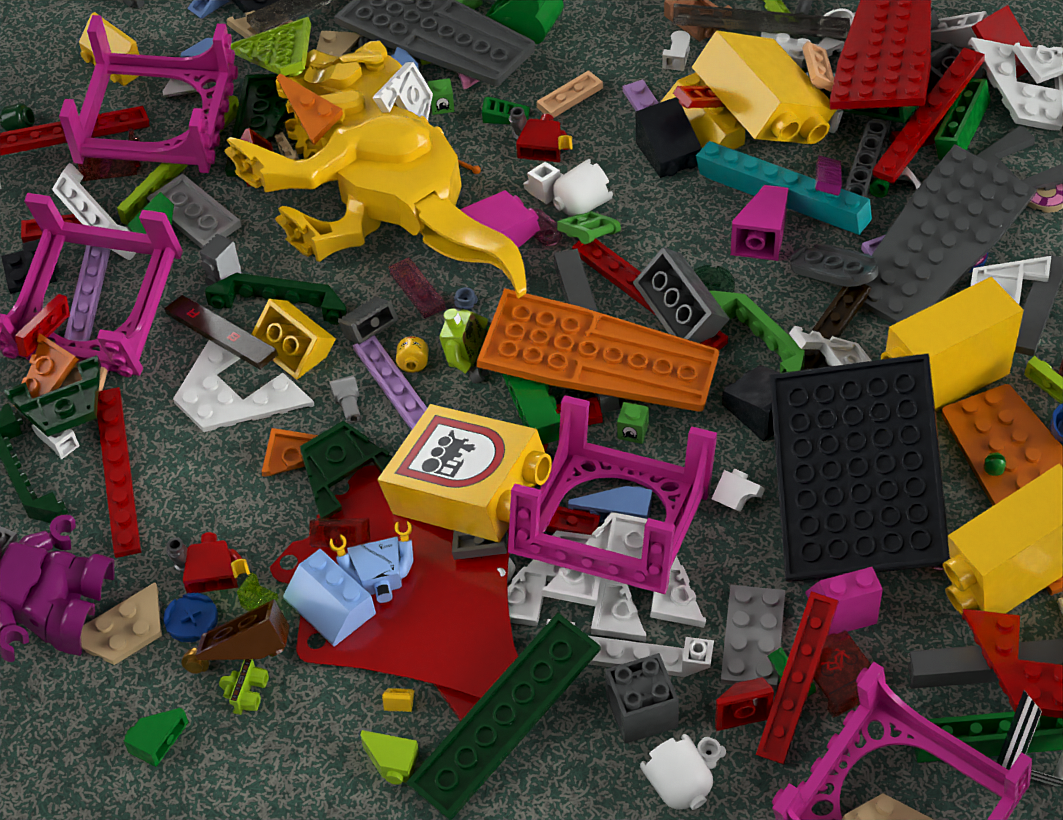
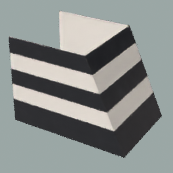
M1023 690L996 762L1010 770L1021 752L1026 755L1042 712L1025 690ZM1063 750L1053 776L1031 770V782L1049 787L1063 786Z

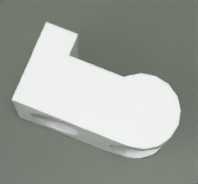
M675 31L672 33L670 50L664 49L662 54L663 69L685 70L690 51L689 33L686 31Z
M34 424L32 425L35 434L53 449L61 459L80 446L72 429L47 437Z

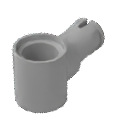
M354 375L329 381L335 403L338 402L342 406L347 423L360 421L361 415L357 405L359 391Z

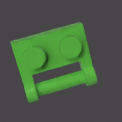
M592 211L557 221L558 231L566 233L568 237H578L583 244L591 243L595 238L606 234H616L621 229L618 220Z

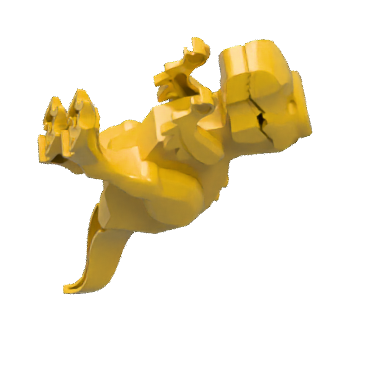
M380 41L367 42L354 53L345 54L341 57L332 56L313 49L307 53L305 70L297 76L287 77L340 107L343 111L342 117L316 145H313L299 118H297L289 100L287 101V112H294L295 118L285 122L288 138L297 140L295 145L297 154L303 153L304 159H290L233 137L227 139L230 147L226 148L224 152L234 162L236 166L235 173L254 188L263 186L266 193L284 189H315L321 184L338 180L341 201L346 204L345 215L338 221H321L287 206L278 208L281 215L277 216L275 220L285 230L287 234L285 240L303 255L309 257L314 254L316 261L320 262L339 250L362 246L365 243V237L376 231L380 227L381 221L400 225L413 236L421 233L424 236L423 242L446 257L457 261L489 263L496 266L510 279L518 299L526 294L524 264L519 249L514 242L504 234L470 218L456 207L462 187L458 157L445 138L442 129L438 126L433 127L430 125L428 120L422 115L419 117L411 111L399 108L396 103L393 104L390 112L382 113L374 101V95L402 67L397 60L387 54L385 46ZM276 79L275 82L279 97L288 99L282 91L278 80Z

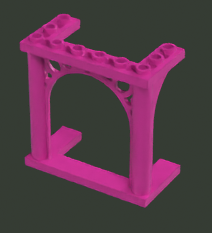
M92 15L87 33L96 65L80 115H78L74 99H65L59 115L73 162L83 164L85 157L187 164L198 165L200 173H209L211 164L215 163V148L220 145L219 133L220 129H224V114L229 111V96H232L234 91L233 81L238 77V67L234 65L235 52L231 50L232 37L231 34H228L226 24L217 23L213 36V45L204 53L192 57H164L111 53L102 17L100 15ZM111 74L178 79L194 87L202 98V109L193 108L189 129L175 138L160 142L91 138ZM216 82V85L210 89L202 88L206 83Z
M27 193L24 201L43 234L15 305L8 314H0V351L4 356L15 359L17 356L24 357L18 353L15 335L43 309V299L64 242L149 254L152 256L135 306L130 316L115 331L100 329L97 339L91 341L68 340L54 332L48 337L49 340H55V344L79 359L78 362L97 355L101 367H105L108 370L107 373L113 371L124 377L140 376L143 366L139 360L174 258L181 259L183 253L166 214L148 210L141 211L139 219L147 234L64 222L50 196ZM93 347H100V351L91 349ZM37 348L25 358L30 361L31 355L36 353Z
M564 395L561 401L559 445L547 481L542 484L540 489L516 483L511 489L508 553L666 594L672 564L701 499L707 500L710 493L717 433L691 426L688 433L685 467L587 443L590 401ZM619 478L641 484L651 489L660 498L666 510L665 522L647 519L644 529L642 559L544 534L564 495L574 486L592 479Z
M873 661L869 669L863 668L856 680V683H858L857 689L860 705L856 711L851 710L847 714L843 722L845 727L839 735L835 733L827 745L829 750L823 759L821 757L816 759L810 770L812 775L807 782L802 781L797 788L789 783L785 790L781 788L772 800L774 805L772 809L776 820H842L840 794L845 777L853 765L864 755L878 748L890 745H907L933 754L1001 797V800L987 820H1007L1030 786L1032 759L1021 752L1010 770L996 763L908 706L886 684L884 668ZM873 721L879 722L884 728V735L880 740L872 739L868 733V726ZM890 724L895 727L894 731L901 732L898 737L891 736ZM862 734L866 744L862 748H857L855 743L859 744L860 735ZM842 762L848 764L845 769L839 767ZM831 784L834 786V790L830 795L821 794V792H825L828 789L826 785ZM827 801L833 805V810L827 815L819 816L812 812V807L818 802Z

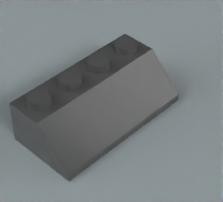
M663 247L633 281L635 287L671 335L701 343L713 338L730 320L681 253Z

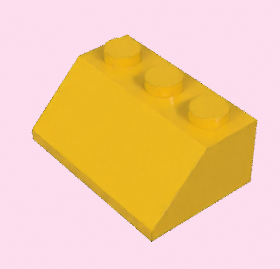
M94 12L87 22L79 44L83 60L86 63L91 62L95 66L96 62L87 33L92 15H98ZM102 18L111 53L139 55L136 41ZM111 74L110 79L114 83L119 82L125 86L139 76Z
M277 299L268 300L251 335L277 350L278 356L272 361L296 380L325 359L336 338L289 301Z

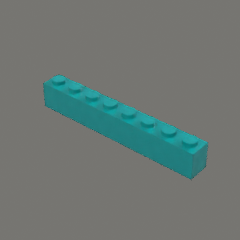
M708 141L696 155L700 175L753 196L764 185L788 188V209L860 235L872 220L870 199L844 189H841L838 196L817 191L814 178Z

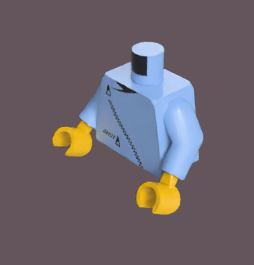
M407 521L408 530L404 533L399 531V522L395 524V531L401 537L400 541H398V537L349 547L347 548L348 553L344 550L346 539L343 535H340L343 545L339 548L335 547L332 538L330 539V548L338 554L336 557L338 565L370 595L376 594V599L380 603L389 602L393 598L392 590L402 587V578L408 575L413 564L412 540L409 539L412 525L409 521Z

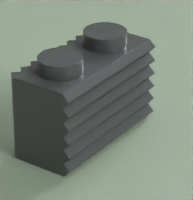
M215 234V237H212V240H209V243H206V246L200 250L201 266L205 270V282L208 286L234 273H242L235 243L219 234Z
M374 296L373 299L370 298L365 304L362 303V306H358V309L354 308V311H350V314L347 313L346 316H342V319L339 318L338 323L345 338L360 345L396 322L398 316L391 301Z

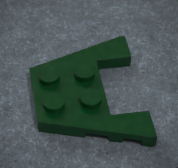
M97 355L76 363L82 377L80 381L33 399L26 382L6 389L4 393L7 399L47 437L97 418L101 363Z
M341 421L300 446L301 456L320 520L323 522L342 510V505L331 492L330 487L371 462L375 464L382 474L393 458L390 452L383 447L379 448L369 441L367 436L345 421Z

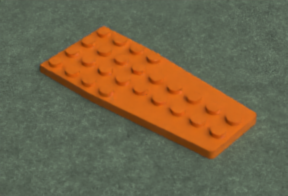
M504 288L478 356L477 367L552 386L701 412L705 408L719 357V350L580 306L531 294H524L518 299L514 290Z
M1003 384L947 405L942 409L941 415L992 506L1060 463L1063 467V446L1053 437L1049 429L1009 384ZM997 452L1005 457L1006 467L1001 475L992 476L984 470L985 458L990 453ZM1063 576L1045 587L1051 596L1063 591Z

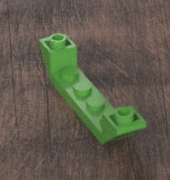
M709 291L729 319L737 316L739 321L744 322L755 336H759L771 351H774L781 357L783 362L780 363V373L804 370L805 350L801 349L749 297L741 293Z

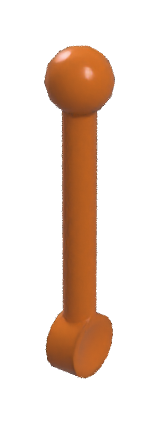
M458 160L460 166L472 170L474 174L481 172L479 166H472Z

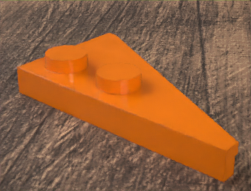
M279 74L276 78L282 91L287 96L311 143L316 145L342 117V109L286 76Z
M271 428L262 467V476L267 477L305 467L300 446L318 435Z

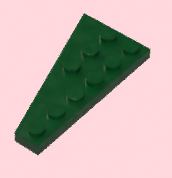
M278 74L245 75L232 134L233 138L241 139L245 129L250 128L271 143L289 115L286 108L288 99L279 97L275 81ZM228 156L225 167L226 176L237 177L238 175L235 173L236 166Z

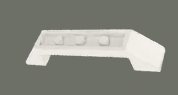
M69 163L52 190L83 225L133 232L130 228L117 225L80 184L84 176L73 164ZM111 249L127 260H131L136 252Z
M589 636L601 646V650L589 663L590 665L614 667L660 653L668 675L686 677L708 669L711 666L714 640L686 637L684 648Z

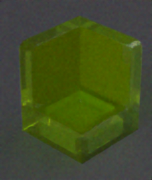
M252 572L237 590L241 608L247 611H251L273 599L275 601L278 600V594L260 586L257 575Z

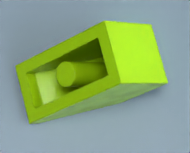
M364 730L361 731L360 736L363 748L382 778L395 785L407 782L413 775L419 756L417 741Z

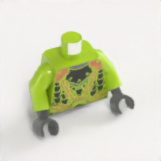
M454 308L448 309L443 315L445 323L440 333V342L448 365L459 369L465 374L468 372L469 378L474 384L481 383L485 380L483 376L488 375L489 371L479 367L473 368L486 334L484 329L490 326L491 323L488 322V318L466 309L460 311Z

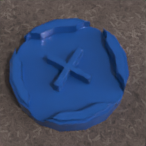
M187 593L182 595V598L174 599L170 602L165 610L163 620L167 632L174 639L181 642H195L201 639L202 634L216 627L219 615L216 605L208 596L201 593Z

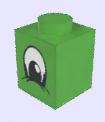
M450 78L428 81V87L433 93L431 101L432 115L455 112Z
M623 402L617 421V437L620 440L643 444L649 425V407Z

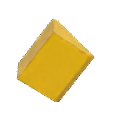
M388 688L382 697L384 711L412 712L415 690Z

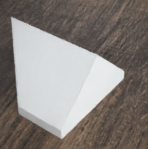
M171 78L163 89V96L167 98L194 93L197 90L184 81ZM207 83L202 87L203 89H208Z

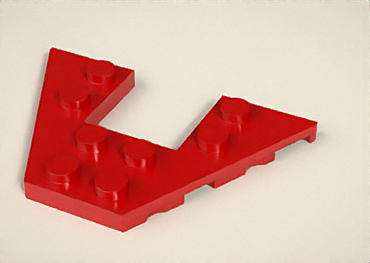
M963 609L962 619L966 620L974 634V641L982 648V655L988 666L996 673L1002 691L1008 695L1009 703L1014 712H1016L1023 690H1025L1042 711L1041 716L1063 718V665L1018 659L1020 615Z

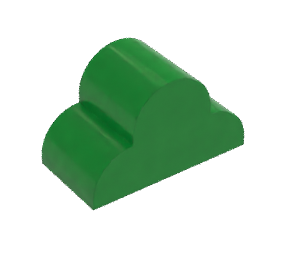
M495 0L485 16L533 40L535 44H540L562 13L564 4L563 0Z

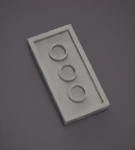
M183 173L146 197L147 203H149L161 192L174 204L172 225L201 249L206 246V243H209V240H212V237H215V234L226 238L242 227L240 219Z
M730 585L720 684L734 685L738 682L763 677L773 689H777L778 673L767 656L781 647L785 590Z

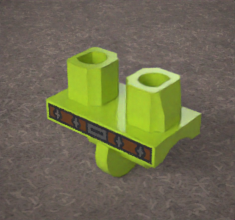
M244 659L240 672L232 671L230 676L221 677L219 686L225 690L223 697L230 699V704L234 706V714L241 715L243 710H258L261 699L260 693L252 692L250 689L251 686L265 688L269 679L268 671L255 667L253 659Z

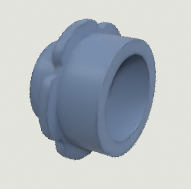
M464 287L457 290L454 296V304L459 309L464 308L468 310L474 307L478 298L471 288Z

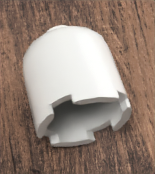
M590 159L585 160L559 177L553 185V203L555 207L569 216L587 213L612 199L613 192H608L606 184L609 183L607 176L597 163L594 165L590 164Z
M683 734L682 740L676 742L674 738H671L649 753L652 759L648 763L642 761L640 768L669 807L676 810L691 807L692 810H695L707 801L705 797L713 786V776L691 738Z

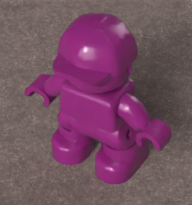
M64 514L54 518L50 524L49 533L45 530L26 535L19 542L9 543L4 555L0 546V655L7 662L15 661L14 647L8 645L12 641H20L23 645L29 643L28 632L24 628L17 626L16 622L26 626L45 643H50L59 651L78 656L82 654V628L87 614L94 616L95 605L94 603L81 600V596L100 601L103 579L114 580L115 563L114 558L101 554H92L88 558L85 556L77 557L66 551L71 550V539L69 535L62 536L60 534L63 532L71 533L76 528L75 519L71 515ZM53 546H54L56 549L64 550V551H52V552H48V551H50V550L53 549Z

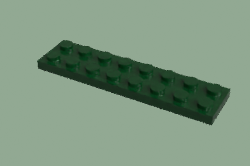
M557 612L408 779L407 785L446 819L452 820L599 653L601 646Z

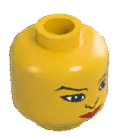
M414 336L405 337L400 340L396 352L397 366L408 373L422 371L428 362L429 348L427 343L423 339Z

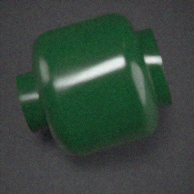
M22 103L6 106L1 111L0 126L6 132L32 127L35 122L32 109Z

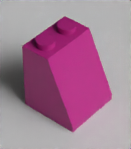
M764 185L732 221L731 255L774 261L779 260L786 223L788 188Z
M506 190L460 209L475 221L507 236L518 248L540 230L537 221L539 217L532 208L527 209L524 207L523 202L518 196H512Z
M873 567L820 580L806 591L808 598L812 591L839 601L827 637L877 624L883 589Z

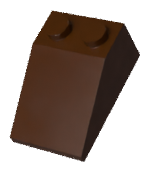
M275 599L202 634L195 656L198 660L262 659L268 655L274 657L280 654L286 647L290 625Z

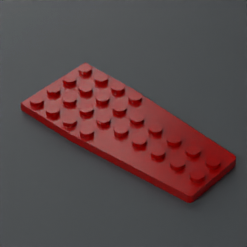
M860 0L837 63L829 101L830 110L925 106L931 69V0Z

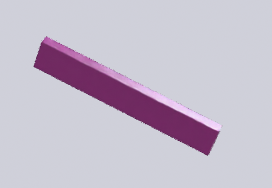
M818 155L815 189L838 196L842 187L841 161Z

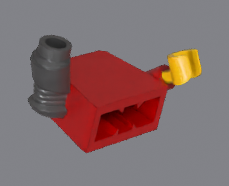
M514 107L511 110L509 121L514 129L512 134L518 139L516 142L517 158L560 163L561 149L572 150V136L567 135L564 130L560 129V122L554 121L552 115L542 114L540 119L527 120L523 108Z
M207 532L202 534L201 543L192 544L188 549L180 538H172L167 542L166 554L174 562V567L178 571L184 572L183 583L187 593H203L238 588L237 576L244 573L250 574L247 560L243 559L235 549H228L226 541H217L215 533Z

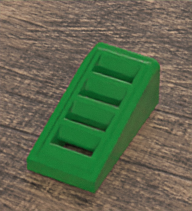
M484 97L482 120L483 123L511 124L509 112L514 107L523 108L528 120L530 107L497 98Z

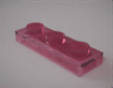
M410 257L388 267L390 275L424 319L446 309L444 300Z

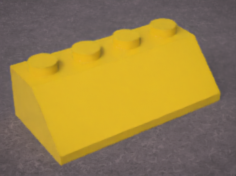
M695 72L677 80L661 102L676 97L673 92L677 86L708 85ZM683 107L702 148L708 141L733 150L745 145V128L727 107L687 109Z

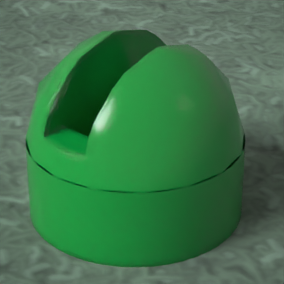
M875 178L871 182L870 193L875 197H885L889 191V182Z
M994 452L985 458L984 470L988 474L998 476L1005 471L1006 460L1002 454Z

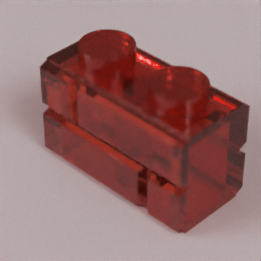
M316 518L310 520V547L330 548L329 543L332 538L333 545L339 548L343 545L340 535H343L346 539L345 548L370 543L369 518Z

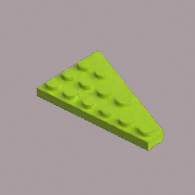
M305 17L231 43V50H234L235 55L278 75L297 76L305 70L311 22L309 17Z

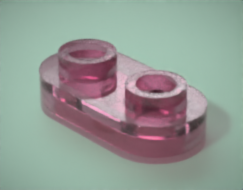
M532 208L539 217L537 221L540 230L534 233L533 237L545 246L556 245L562 238V232L557 230V223L542 210Z

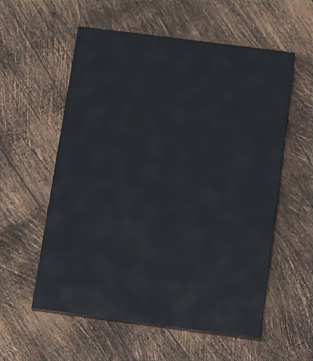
M929 353L769 375L785 580L789 582L831 578L873 567L875 573L943 566V563L950 559L948 526Z

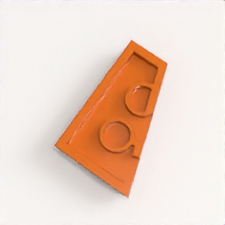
M39 334L37 339L39 345L36 353L31 355L29 361L31 366L27 377H24L22 383L26 382L32 399L59 389L79 361L77 357L42 334Z

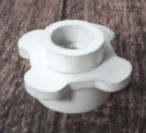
M704 737L698 743L697 750L709 769L715 768L716 762L726 755L725 747L720 746L719 742L713 738Z

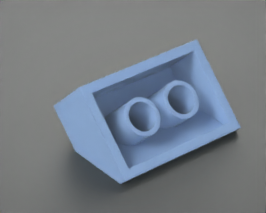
M321 549L298 565L283 595L284 600L333 646H336L376 614L371 595Z

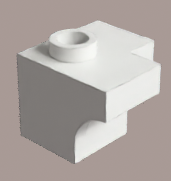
M544 162L527 173L529 180L524 182L523 185L524 189L531 195L548 204L554 198L553 185L563 174L560 173V170Z
M733 469L732 473L724 470L712 500L741 512L747 500L753 497L762 498L766 488L747 480L748 474L737 469Z

